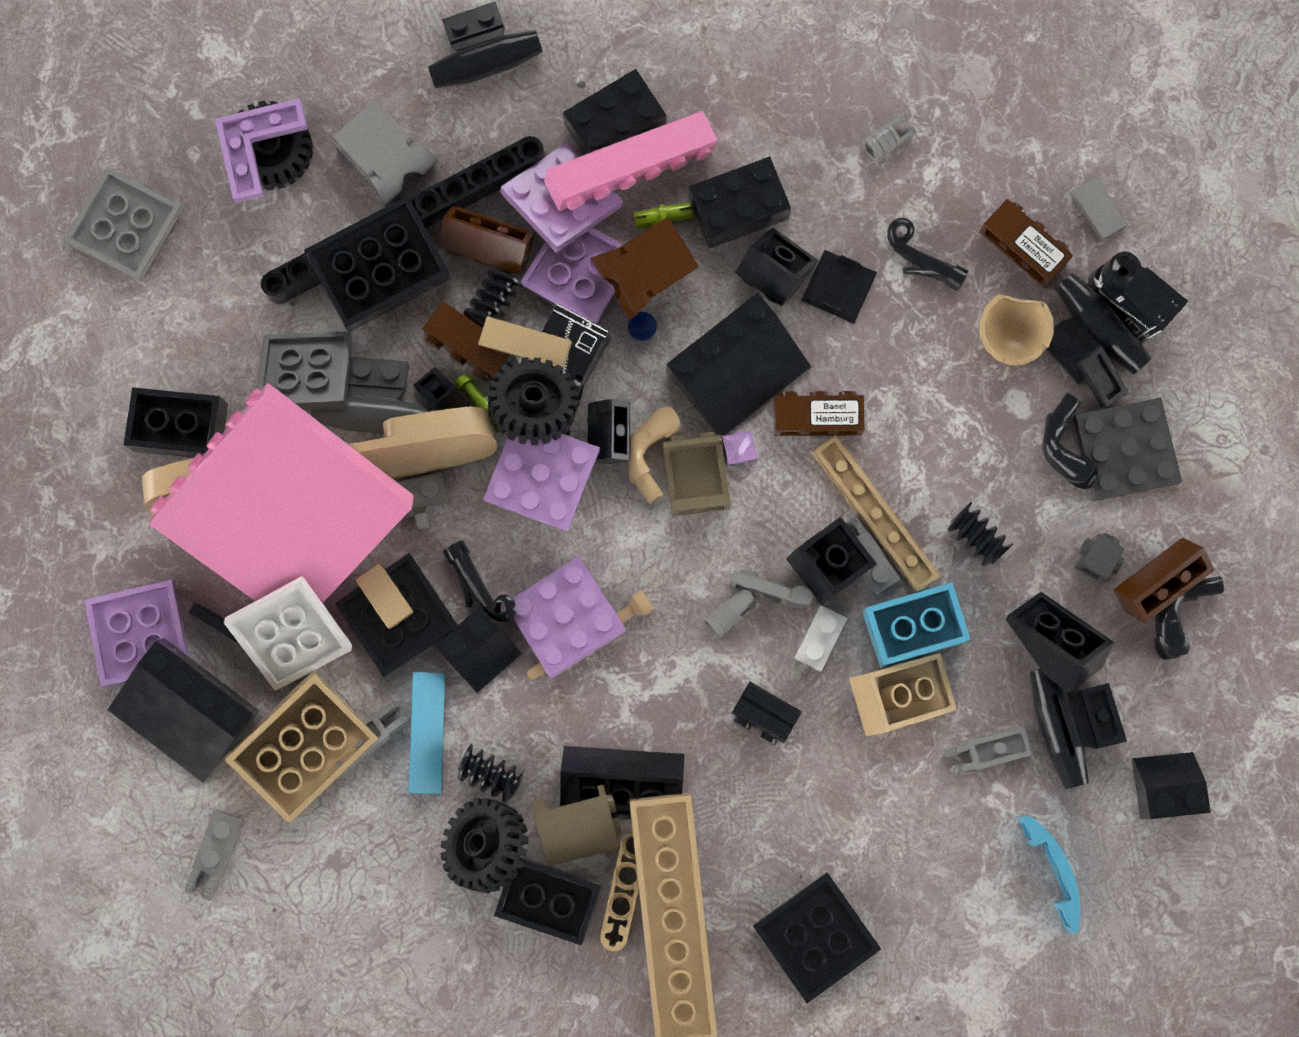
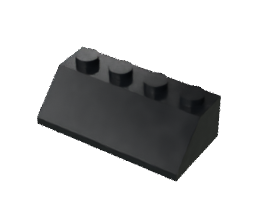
M564 746L560 772V807L596 798L599 796L598 786L604 785L606 795H613L617 811L611 813L612 818L618 817V819L632 820L630 810L631 799L682 794L685 754Z

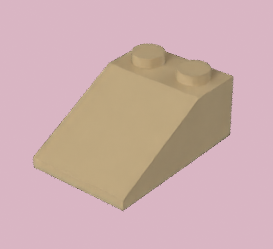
M940 652L849 678L866 736L886 733L957 710Z

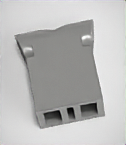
M376 99L332 136L337 149L374 187L384 207H387L403 193L408 182L424 175L439 161L431 151L413 141Z

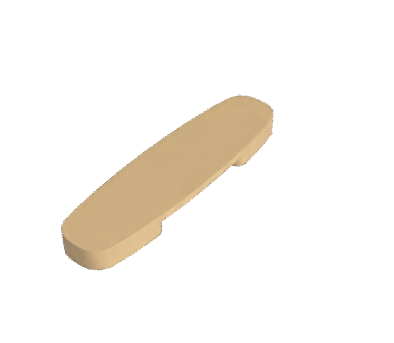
M470 406L390 418L383 423L385 438L348 444L393 480L481 460L491 456L497 451L498 447L495 428L491 422V417H489L488 410ZM194 458L153 468L144 473L141 477L144 505L151 515L153 513L150 509L160 496L166 498L171 493L168 490L170 485L179 475L182 477L187 475L190 471L187 467Z

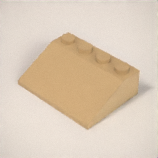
M314 670L226 753L225 761L290 824L378 738L340 695ZM363 739V744L359 748H355L354 746ZM340 760L343 764L337 767V762Z

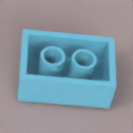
M953 582L869 606L862 611L879 668L961 645L971 640Z

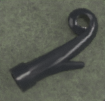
M904 217L893 220L887 230V239L899 255L915 265L903 268L902 272L904 274H916L937 279L946 283V286L958 291L969 271L959 265L954 266L906 244L914 235L915 227L913 223ZM902 226L906 227L907 233L902 237H898L896 234L897 229Z
M463 540L452 544L443 551L450 565H453L457 572L467 607H472L473 596L486 613L498 622H508L515 616L516 604L509 595L501 594L495 600L492 599L469 556L470 551ZM502 603L506 606L505 612L501 611Z

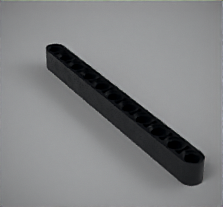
M535 136L524 137L410 197L425 228L443 220V217L453 205L464 209L500 190L501 186L545 157L543 144ZM531 149L539 152L532 158L525 156V153ZM503 163L513 164V167L508 171L499 169ZM479 176L488 177V180L483 184L474 183L475 179ZM454 189L463 191L459 197L452 198L449 196L450 192ZM434 202L437 204L436 208L432 211L423 210L427 203ZM305 253L267 272L261 279L263 292L276 304L285 303L321 284ZM300 270H309L305 278H296V275ZM278 282L283 283L280 291L270 292L272 285Z

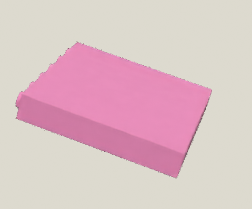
M267 383L261 391L256 388L245 401L248 406L242 412L236 410L226 422L228 428L223 434L217 432L206 446L209 450L203 456L198 453L187 467L190 470L185 477L179 475L168 489L171 493L166 498L160 496L150 509L153 515L149 525L254 601L303 576L323 603L412 509L414 495L280 391Z

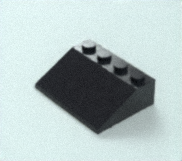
M408 196L304 249L347 331L350 332L451 279L444 261Z
M756 293L666 364V373L716 434L725 436L809 370L811 365L775 312L760 294Z
M165 638L158 639L152 644L107 709L203 783L259 712L252 704Z

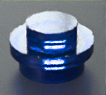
M639 312L628 322L630 335L638 341L649 340L656 333V320L647 312Z

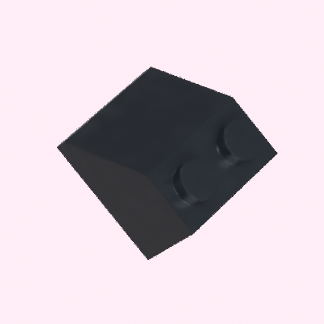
M772 227L750 246L735 273L747 285L754 286L765 294L769 301L777 303L782 307L798 290L819 260Z
M841 516L796 548L786 558L822 606L877 564Z
M481 606L435 645L447 661L477 693L522 655V652Z
M1193 752L1132 758L1140 819L1211 813L1207 783Z

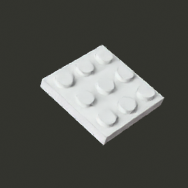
M303 576L225 617L224 621L226 627L275 691L352 650L351 642Z

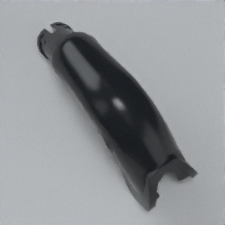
M1066 393L1053 413H1048L1046 416L1042 450L1046 461L1054 470L1065 477L1069 483L1080 489H1090L1099 476L1095 464L1089 457L1084 454L1078 456L1064 448L1059 442L1061 435L1068 427L1067 422L1081 405L1080 400Z
M1220 576L1204 578L1155 616V649L1162 660L1178 658L1181 655L1188 654L1190 639L1188 633L1183 632L1179 616V605L1188 601H1196L1198 597L1222 594L1224 592V584Z

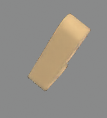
M633 831L627 833L621 841L600 933V941L605 949L609 951L621 950L626 945L638 896V875L631 884L623 883L619 877V872L624 867H632L637 873L636 856L626 848V842L633 836ZM618 897H624L629 901L630 909L625 914L616 913L612 907L613 901ZM609 916L616 920H627L626 926L620 923L618 934L623 936V940H617L616 944H611L610 938L606 936V932H612L615 922H609Z

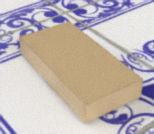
M380 563L355 579L389 630L414 613Z

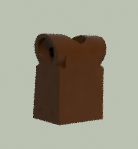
M668 217L656 222L617 249L590 258L601 277L613 286L616 300L629 320L635 317L652 297L699 267Z

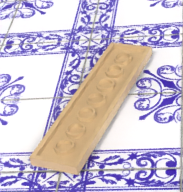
M691 793L631 799L630 810L655 1037H717Z

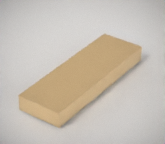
M488 316L478 343L482 347L519 358L528 357L530 361H534V357L541 358L540 364H545L547 359L553 362L552 367L555 368L557 365H560L563 369L572 344L568 339Z

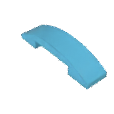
M1029 815L1017 817L1029 846L1042 844L1065 898L1054 904L1066 932L1073 934L1078 932L1081 915L1079 892L1075 876L1064 852L1053 836Z

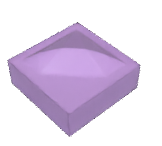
M751 430L722 436L728 466L757 460Z

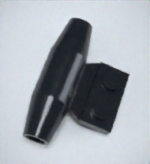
M494 1L442 19L451 48L455 52L429 65L428 69L435 89L468 84L513 69L543 53L536 30L504 35L505 28Z
M1071 273L1055 287V290L1073 318L1061 321L1054 327V334L1046 351L1077 385L1084 378L1073 361L1094 344L1101 345L1107 355L1133 375L1151 360L1150 355L1133 329L1100 293L1082 279Z
M1041 669L1031 671L1030 678L1034 709L1048 755L1064 788L1069 789L1088 784L1085 747L1097 750L1127 741L1110 684L1106 683L1080 690L1069 698L1066 690L1046 677Z

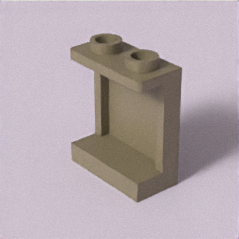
M704 432L697 434V438L686 439L685 436H673L668 438V442H663L672 517L730 509L731 500L726 479L722 436H715L714 432Z
M604 785L598 786L599 796L596 798L549 810L546 809L544 799L532 802L535 822L548 867L619 849L617 836L622 835L618 817L612 818L611 813L617 811L613 795H606Z

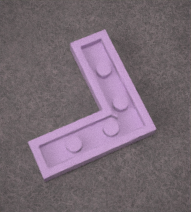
M300 98L215 119L234 202L240 203L264 197L252 146L253 142L308 129Z

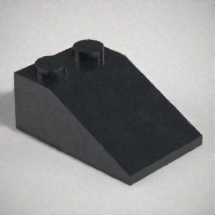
M1043 592L1035 595L1007 615L1006 618L1010 627L1045 676L1069 693L1103 668L1114 644V641Z

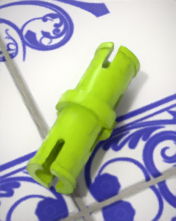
M690 201L669 206L659 204L658 208L633 211L636 230L650 227L666 217L671 222L693 219Z

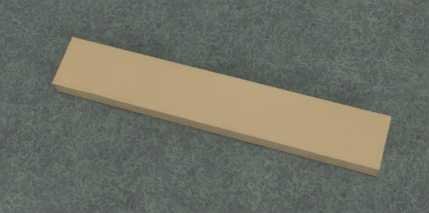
M834 435L811 452L914 593L924 590L941 577L837 435Z

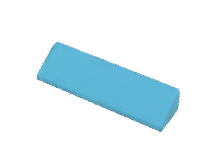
M413 672L409 768L410 794H442L445 673Z

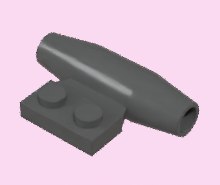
M351 357L348 380L350 396H347L346 408L311 410V416L323 425L346 431L384 434L383 423L386 420L399 416L431 412V408L399 400L406 391L409 371L408 361Z

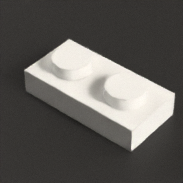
M820 605L794 659L821 672L847 618Z

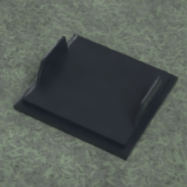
M824 249L801 301L854 324L877 272L862 266L861 263L848 257L839 256Z

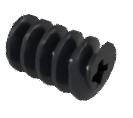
M495 269L488 272L490 279L483 280L482 286L484 289H477L475 293L478 299L473 298L469 302L472 309L465 308L463 312L467 318L483 328L487 316L492 318L495 315L505 316V313L500 308L501 305L510 308L511 303L506 297L516 298L517 294L512 289L513 286L523 287L520 281L508 273Z
M971 501L950 521L951 523L947 531L950 533L958 529L959 533L956 540L960 541L967 538L968 540L964 548L967 550L975 546L976 550L973 557L977 558L984 555L985 557L981 563L984 567L996 562L1013 543L1003 546L1006 535L1003 534L995 538L998 527L993 526L987 529L986 526L989 518L986 517L978 520L981 510L976 509L970 512L969 509L973 503Z
M470 744L458 767V780L463 782L470 776L469 786L471 787L476 786L481 781L480 791L485 792L492 787L491 796L495 798L503 792L502 802L507 803L517 791L525 770L517 776L516 765H513L507 771L505 770L506 760L503 759L499 764L494 765L495 755L492 754L484 760V750L481 749L474 755L472 754L473 744Z

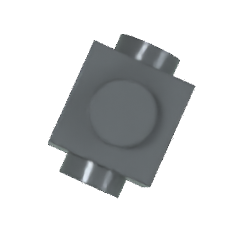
M1106 533L1103 535L1097 534L1092 539L1087 538L1078 552L1082 556L1075 568L1102 583L1108 580L1111 573L1116 574L1125 560L1121 557L1125 548L1118 545L1120 542L1115 537Z

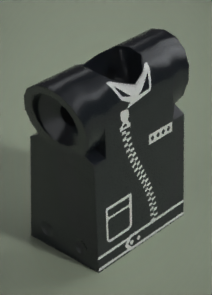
M1131 252L1117 253L1091 273L1088 278V285L1105 298L1133 329L1142 343L1162 332L1189 302L1148 267H1142L1137 256Z
M557 303L542 332L568 339L572 342L563 373L568 372L571 375V381L574 380L576 384L578 410L584 385L587 383L609 344L611 336L609 330Z

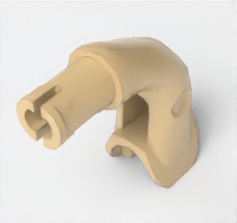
M663 407L655 411L630 437L629 480L632 485L636 484L650 505L663 497L664 494L651 477V470L646 465L643 455L648 448L664 438L668 441V438L675 436L680 430V419L672 407Z

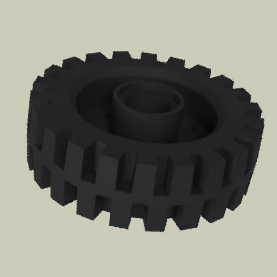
M260 101L257 107L253 103L247 107L249 110L277 104V102L270 101V104H267L265 101ZM308 129L252 143L261 185L267 190H274V186L281 189L285 187L284 183L288 182L291 185L296 182L294 178L296 176L299 178L303 176V169H308L310 165L309 158H312L313 155L311 149L313 142ZM267 142H275L271 149H263Z
M526 357L522 358L520 365L517 360H513L510 362L509 367L505 364L501 367L500 373L496 372L490 384L488 412L494 427L498 425V431L502 435L507 432L508 439L513 441L516 436L519 437L520 444L525 445L527 439H531V445H538L539 439L542 440L543 444L550 443L551 437L556 441L561 437V433L566 434L574 422L578 403L576 384L574 380L571 381V375L568 372L563 373V367L557 365L555 368H552L553 362L547 359L545 364H540L541 358L534 357L533 363H530L529 358Z
M488 798L473 799V802L468 801L464 804V809L458 808L455 812L458 818L451 817L448 821V824L452 826L451 829L445 828L443 835L447 836V840L441 841V848L446 849L445 852L440 853L441 860L446 861L442 866L444 871L449 872L447 874L449 879L453 880L458 886L482 893L496 892L500 890V886L506 887L509 885L508 878L515 879L518 875L514 869L522 868L524 862L520 860V857L527 856L528 851L522 848L523 845L528 844V837L523 835L528 830L527 826L522 824L524 819L521 815L517 814L518 811L509 805Z

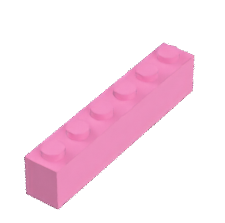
M703 111L551 167L547 169L544 182L558 211L566 208L574 210L592 198L595 200L603 199L611 191L618 188L626 190L634 186L639 180L645 178L646 180H652L663 171L668 169L672 171L678 170L694 159L697 161L704 160L712 154L718 140Z

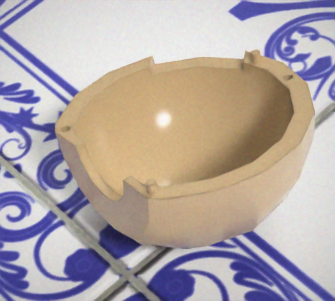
M998 294L985 306L979 320V338L985 351L996 361L1010 366L1025 365L1037 359L1046 348H1049L1054 334L1052 314L1048 305L1041 301L1022 300Z

